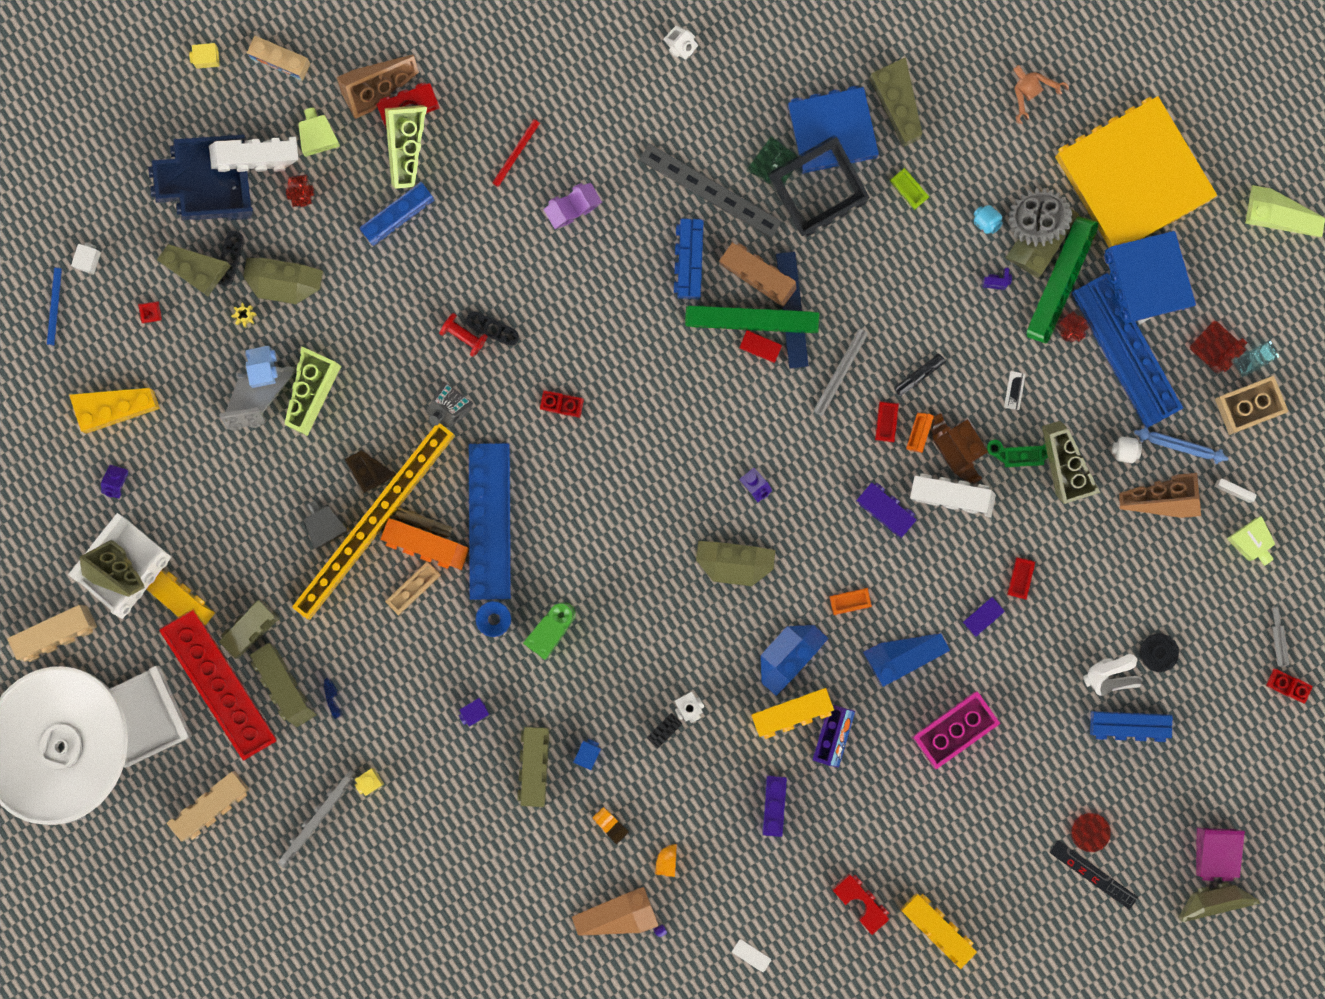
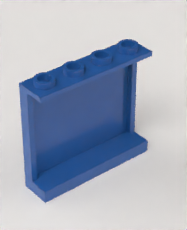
M852 86L847 88V91L833 90L828 92V95L814 94L809 99L795 98L788 103L787 108L790 112L799 155L835 135L851 164L878 157L879 153L864 87ZM830 149L800 166L802 174L840 165Z
M1175 231L1111 246L1104 250V259L1110 268V280L1114 283L1116 290L1115 298L1120 304V315L1122 320L1125 321V325L1196 306Z

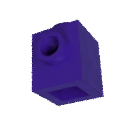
M478 698L459 710L461 714L458 716L464 725L468 724L471 727L491 714L482 699Z

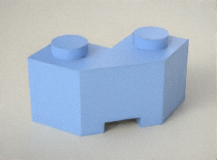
M270 346L246 350V357L248 359L246 369L249 385L252 388L275 384V378H278L274 364L277 361L275 350H272Z

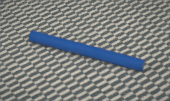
M54 268L47 335V345L52 346L55 345L61 268Z

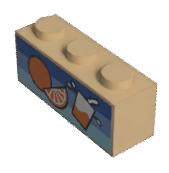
M255 35L247 51L250 59L302 81L311 64L308 58Z

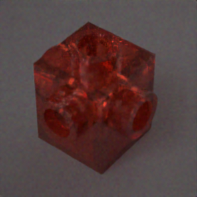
M307 174L288 177L286 196L287 200H291L292 207H304L312 204V196H315L314 186L309 184Z
M1074 311L1070 312L1056 325V328L1061 332L1060 336L1070 343L1076 340L1080 342L1087 335L1085 331L1089 327L1086 325L1087 321L1081 315L1078 316Z

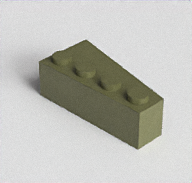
M905 57L871 73L869 78L903 147L919 140L922 136Z
M1061 421L1042 426L1055 493L1059 500L1066 504L1101 493L1069 429Z
M268 643L250 654L253 660L250 662L256 672H260L262 676L260 681L265 688H269L271 692L269 697L274 704H278L280 708L278 713L284 721L287 720L295 727H299L317 716L314 709L309 708L305 704L308 701L306 696L299 688H296L298 683L290 672L287 673L288 667L274 645Z
M526 726L521 731V742H524L523 750H520V762H523L522 770H519V782H522L521 790L518 789L517 801H521V806L545 807L550 728Z

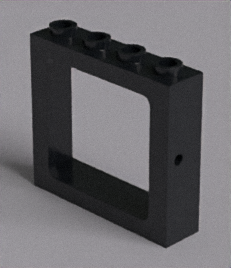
M835 135L767 173L801 236L806 235L808 237L814 234L816 228L830 225L833 222L832 219L849 214L851 208L855 206L859 208L867 203L866 200L870 198ZM831 149L854 194L812 219L804 221L785 188L781 177Z

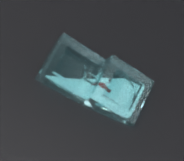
M1269 340L1234 359L1233 362L1241 376L1244 377L1279 358Z

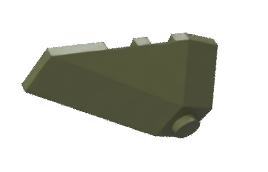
M113 540L80 556L82 575L97 586L127 597L145 588L137 571L132 567L130 559L128 560L125 550Z

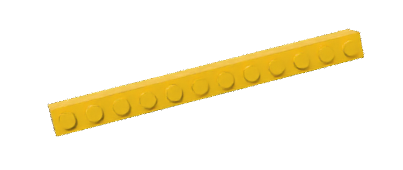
M440 423L433 427L292 606L294 610L306 619L311 620L382 530L388 518L393 516L398 507H400L455 437L451 431Z

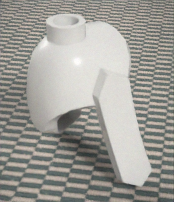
M1127 654L1114 661L1111 658L1103 659L1094 664L1089 669L1088 674L1083 676L1086 686H1092L1099 696H1104L1115 690L1140 687L1143 681L1138 676L1109 679V675L1131 670L1136 666L1137 658L1131 654Z

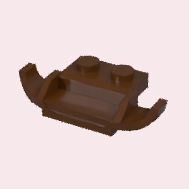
M941 413L933 417V442L952 472L972 484L980 481L982 477L977 473L972 462L988 453L969 420L967 419L951 429L946 424Z

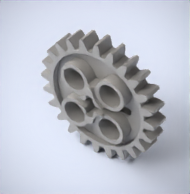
M1036 188L1034 194L1029 190L1028 196L1021 194L1022 200L1015 199L1016 205H1011L1012 211L1009 212L1008 219L1011 232H1014L1015 237H1019L1020 242L1026 239L1027 245L1032 241L1035 246L1038 245V242L1045 246L1046 241L1053 244V238L1060 240L1059 234L1066 235L1065 229H1070L1069 223L1072 222L1070 203H1067L1066 197L1061 198L1060 192L1054 195L1053 189L1047 193L1046 188L1042 192H1039L1038 188ZM1042 203H1044V204H1043V207H1042V213H1043V214H1041V210H1040V207H1041V204H1042ZM1040 219V229L1037 231L1039 226L1038 220Z

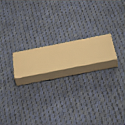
M426 562L385 602L399 616L441 574L429 562Z

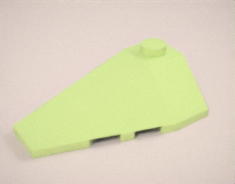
M1252 185L1245 223L1322 237L1325 217L1271 188Z

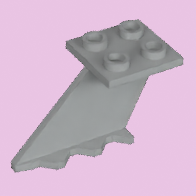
M276 367L278 378H275L276 383L252 388L249 385L247 374L236 373L238 381L225 413H220V418L226 428L236 431L246 426L259 427L261 424H265L264 411L295 374L296 367Z

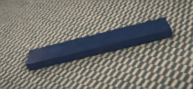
M796 253L776 254L777 269L785 276L791 277L796 282L797 288L785 306L782 307V310L802 311ZM785 332L789 369L809 367L805 333Z

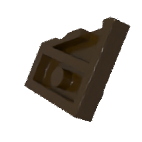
M362 450L344 459L363 494L396 476L394 471L389 470Z

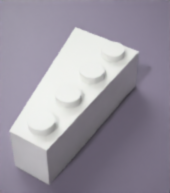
M289 137L287 141L271 138V140H266L262 143L259 139L245 141V144H242V140L215 141L209 146L211 169H218L219 172H227L230 169H237L238 172H245L249 169H255L257 172L274 169V171L280 172L285 171V168L298 160L296 137Z
M921 473L920 476L914 477L910 499L935 506L943 505V507L953 510L961 508L963 511L972 514L982 512L985 514L984 516L991 517L996 494L989 490V486L978 484V487L970 486L969 482L959 481L957 484L952 483L949 478L940 477L939 480L932 479L931 475Z

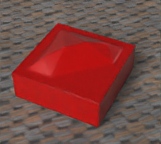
M159 301L138 304L141 323L162 320Z

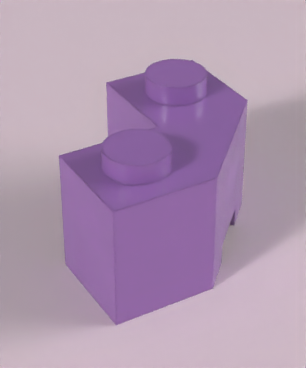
M580 183L572 188L573 192L563 198L557 196L548 202L549 205L543 210L554 229L574 222L575 218L582 214L590 213L602 203L591 183L585 185Z

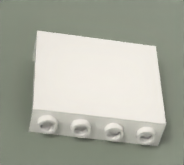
M117 513L87 552L113 540L125 550L128 560L130 559L132 567L137 571L145 588L127 597L97 586L82 575L80 560L68 575L81 583L106 605L112 614L123 619L130 612L136 601L142 597L147 587L154 582L159 572L167 565L171 556L128 519Z
M154 666L148 671L110 688L123 710L127 725L128 748L124 768L130 767L192 737L160 666Z

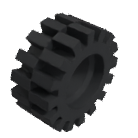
M670 713L649 734L647 739L658 749L682 723Z

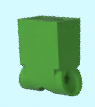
M561 602L554 605L523 644L544 660L549 658L576 617L575 607L569 602Z

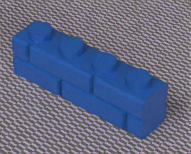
M420 182L359 229L370 244L374 246L395 231V228H399L426 208L425 205H430L435 200L424 184Z
M680 219V224H676V236H680V242L675 245V255H679V262H675L674 274H678V282H674V293H678V299H701L704 224L702 219Z
M1091 711L1090 735H1095V739L1107 740V736H1115V740H1127V737H1135V741H1147V737L1154 738V742H1166V738H1172L1173 716L1167 714Z

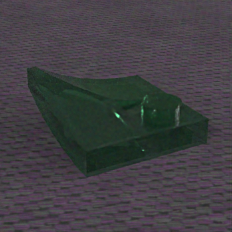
M770 137L746 171L774 188L767 173L795 158L797 155ZM792 172L781 177L783 184H785Z

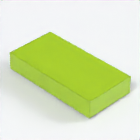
M905 168L890 179V183L914 210L929 198V195Z

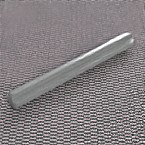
M862 329L857 331L814 409L816 414L820 416L824 414L868 333Z

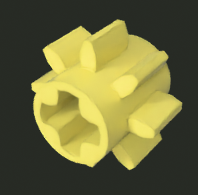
M241 303V307H234L236 312L231 317L238 319L235 322L237 326L243 323V326L247 328L248 323L254 324L252 319L257 314L251 312L253 309L251 305L246 308L245 304ZM242 312L248 316L246 319L240 315Z

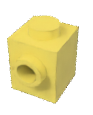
M215 43L192 45V51L189 52L190 62L197 69L220 67L219 51Z
M371 768L355 779L357 782L355 784L356 789L360 794L364 793L365 796L384 785L374 768Z

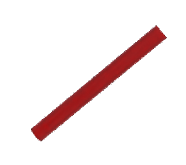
M533 119L493 180V185L499 187L540 122Z

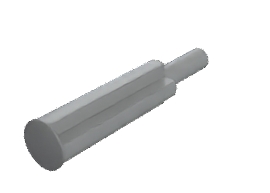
M1273 607L1275 627L1272 628L1277 664L1279 667L1290 665L1284 626H1281L1279 607Z

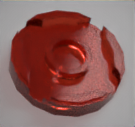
M1096 813L1082 814L1072 824V840L1081 850L1086 852L1102 850L1110 840L1111 829L1104 817Z

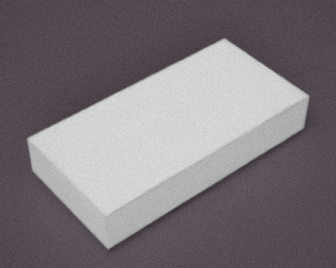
M1224 479L1217 480L1214 486L1249 503L1254 502L1257 496L1255 493Z

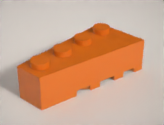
M388 518L380 539L386 542L385 546L395 550L397 547L403 548V553L411 556L417 553L421 555L420 559L430 563L432 560L438 561L437 565L446 569L451 566L462 570L469 553L468 547Z

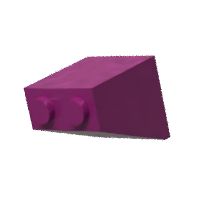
M1197 828L1196 876L1202 877L1204 881H1214V877H1222V881H1234V878H1240L1245 831L1238 829Z

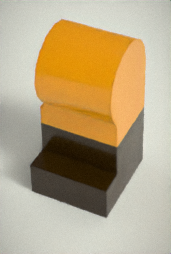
M602 807L592 817L616 845L629 833V830L605 807Z

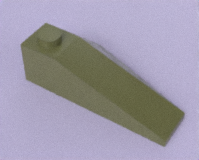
M1071 209V211H1072V216H1071L1072 222L1069 223L1070 228L1072 227V225L1074 224L1075 219H1076V218L1078 217V215H1079V213H1077V212L1074 211L1073 209ZM1065 229L1066 235L1070 229ZM1059 234L1060 240L1053 238V244L1046 241L1045 246L1041 242H1038V245L1035 246L1033 241L1027 245L1026 239L1023 242H1020L1019 239L1013 245L1006 259L1038 279L1066 235Z

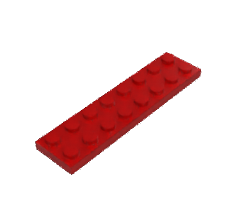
M194 608L159 628L163 638L243 761L277 741L276 736Z

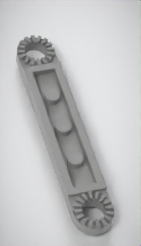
M350 770L336 788L333 786L326 794L328 799L324 803L320 802L315 808L314 812L316 814L313 818H308L303 823V831L293 836L290 840L292 845L279 860L278 864L281 867L285 868L289 864V861L293 859L295 854L319 826L348 786H350V783L354 781L357 776L355 772Z

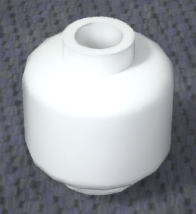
M1120 437L1117 442L1113 443L1112 454H1115L1117 461L1134 463L1136 459H1140L1142 444H1139L1136 438Z

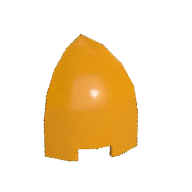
M677 844L668 845L660 851L656 860V875L675 877Z

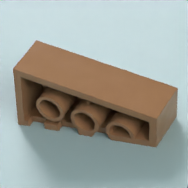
M732 242L719 260L720 265L784 307L797 289L796 282L791 277L780 273L773 265L763 262L760 256L747 252L748 249L742 244L738 243L736 245Z

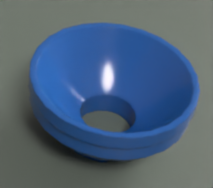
M491 601L483 604L478 609L476 625L484 635L498 637L509 629L511 614L504 604ZM491 614H498L500 617L499 624L491 625L488 621Z

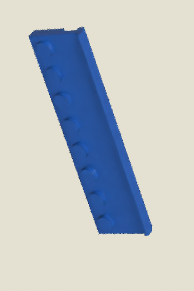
M1106 273L1083 287L1076 289L1071 295L1144 427H1150L1182 410L1183 406L1136 322L1125 325V321L1122 320L1120 315L1121 307L1115 298L1116 290L1114 283L1111 282L1110 275Z
M510 443L469 444L470 600L511 599Z

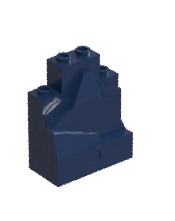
M245 134L174 139L173 145H170V154L175 159L152 160V166H148L149 178H153L154 184L150 186L151 197H155V203L179 201V203H176L177 215H181V220L227 218L228 221L251 219L253 207H251L247 171L238 172L237 169H230L227 172H219L218 169H211L209 146L215 141L242 140V144H244Z

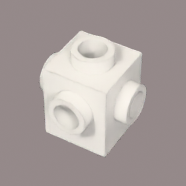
M675 26L663 39L670 47L669 52L676 58L680 56L686 60L698 47V44L694 41L695 36L689 30H684L678 26Z
M692 692L675 700L678 707L675 711L680 720L684 718L685 722L689 720L690 723H693L701 718L699 714L703 713L701 709L704 708V705L699 697H694ZM687 705L693 706L692 712L686 711Z

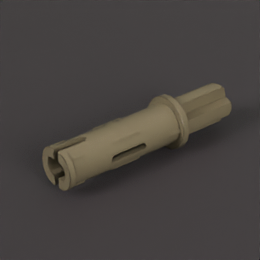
M398 507L395 519L428 530L429 533L434 532L444 537L451 535L452 527L437 522L435 518L432 520L401 507Z

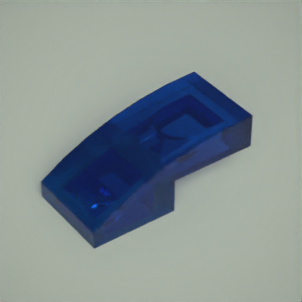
M326 678L324 680L326 701L333 718L338 719L343 716V713L334 698L340 695L331 678Z

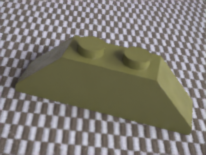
M247 258L243 277L257 298L297 305L320 290L323 270L267 258Z
M698 541L696 561L713 582L753 586L774 569L776 550L721 542Z
M1226 881L1217 883V887L1211 889L1209 886L1197 888L1198 892L1192 893L1178 917L1179 921L1187 922L1257 905L1260 902L1249 893Z

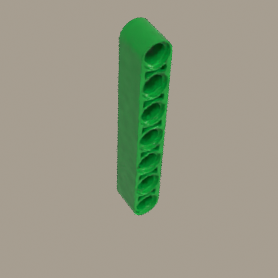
M1081 216L1075 219L1028 326L1027 338L1045 344L1050 340L1097 233V221Z
M686 306L685 326L819 333L820 313Z

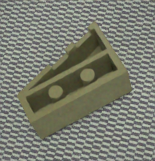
M258 600L250 606L244 615H241L235 621V625L231 629L228 628L221 634L222 639L219 643L235 659H238L280 617L265 601Z

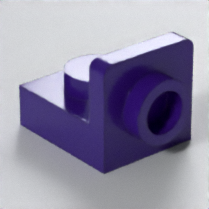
M1009 268L1003 270L1002 278L995 274H989L988 277H984L982 288L1005 290L1008 285H1011L1012 274L1009 273Z

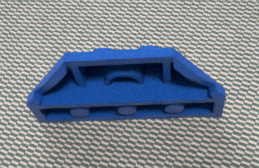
M815 625L787 626L761 654L762 684L777 696L829 638Z

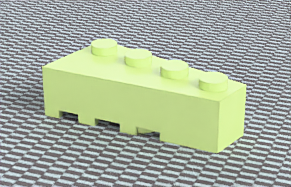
M424 105L385 108L391 185L395 189L415 186L418 156L427 107Z

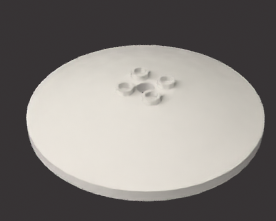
M62 666L48 667L23 676L1 695L0 804L8 812L31 823L43 825L64 824L77 820L93 811L110 794L124 767L128 748V732L123 710L107 685L95 676L79 669ZM64 742L65 749L60 753L58 746Z

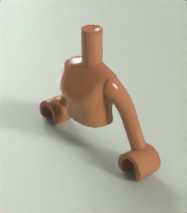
M1017 65L1013 68L1019 77V81L1014 87L1019 105V114L1016 116V122L1023 124L1020 120L1021 115L1026 120L1029 119V115L1025 113L1024 97L1027 101H1030L1044 90L1039 81L1055 88L1056 93L1062 95L1060 86L1062 85L1065 90H1068V84L1065 82L1059 84L1037 72L1025 74L1020 65Z

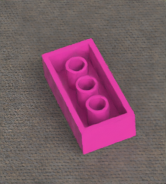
M974 691L911 737L932 767L938 769L1001 723L978 691Z

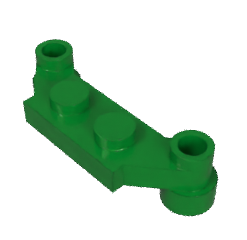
M992 440L986 447L988 454L1002 462L1004 468L1043 466L1044 460L1048 458L1046 444L1043 446L1003 448L1000 441ZM991 446L996 447V452L991 450Z

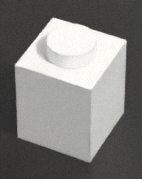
M85 243V245L78 244L71 266L77 270L94 274L101 252L96 249L95 245Z

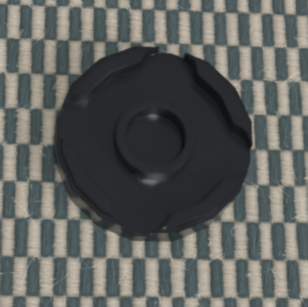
M1166 634L1148 636L1142 642L1139 649L1143 665L1154 672H1166L1172 669L1178 661L1179 647L1176 641Z

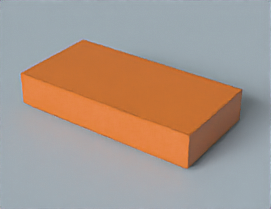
M917 413L906 447L907 450L923 453L933 415Z
M868 588L829 596L833 616L872 607Z

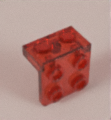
M1213 321L1190 345V350L1218 374L1222 370L1226 372L1233 365L1231 361L1235 356L1239 358L1246 351L1244 347L1248 342L1243 338L1237 340L1220 323Z

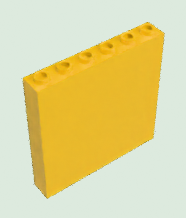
M1151 96L1141 102V106L1137 108L1132 106L1125 111V115L1119 118L1117 115L1108 121V125L1104 127L1099 125L1091 130L1092 134L1087 137L1084 134L1075 139L1076 143L1069 146L1066 144L1058 149L1059 153L1055 156L1090 217L1098 222V230L1108 247L1144 239L1217 196L1159 96L1153 99Z

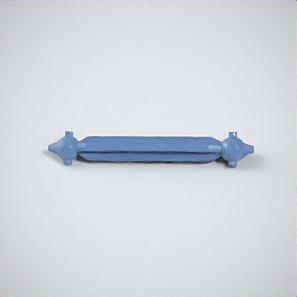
M1148 427L1134 431L1140 438V442L1148 439L1151 443L1205 459L1213 458L1215 464L1228 461L1229 459L1224 455L1222 449L1215 452L1209 447L1158 432L1149 433Z

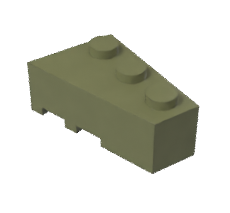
M169 244L157 258V261L207 297L231 266L226 261Z

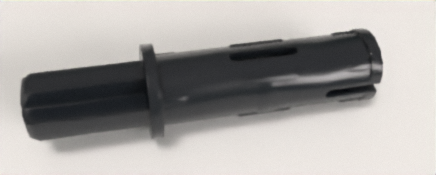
M938 353L914 373L908 374L906 379L895 386V392L902 396L914 386L917 387L923 379L946 363L943 356Z

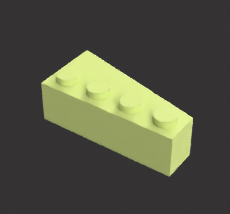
M301 347L300 361L296 369L297 375L292 387L293 393L289 401L285 425L308 436L341 366L333 360Z

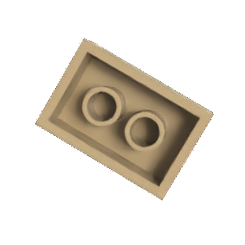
M1274 376L1215 399L1229 435L1289 412Z

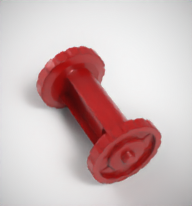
M452 313L444 322L439 334L444 336L447 332L451 333L472 348L470 352L472 357L476 356L480 349H482L488 336L483 334L480 338L476 337L455 322L457 315Z

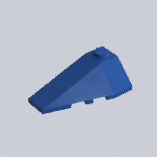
M940 633L879 643L864 651L863 654L880 686L884 687L949 652L950 649Z

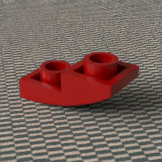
M543 390L540 410L580 418L584 399Z
M1273 669L1266 684V687L1303 704L1306 703L1313 688L1312 685L1278 669Z

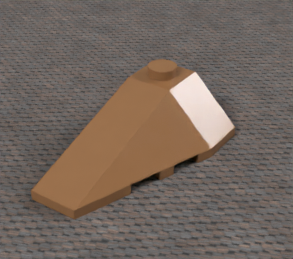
M412 54L354 69L336 78L341 94L353 117L356 119L377 108L376 104L379 103L380 99L391 96L390 93L406 84L419 71L415 57Z
M1197 473L1175 475L1171 477V480L1165 482L1159 480L1154 482L1153 486L1147 488L1140 486L1119 493L1120 509L1179 518L1201 516Z
M644 887L572 916L578 936L643 933L659 926Z

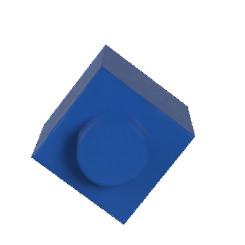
M588 739L587 742L583 740L573 763L592 770L601 750L598 747L599 743Z

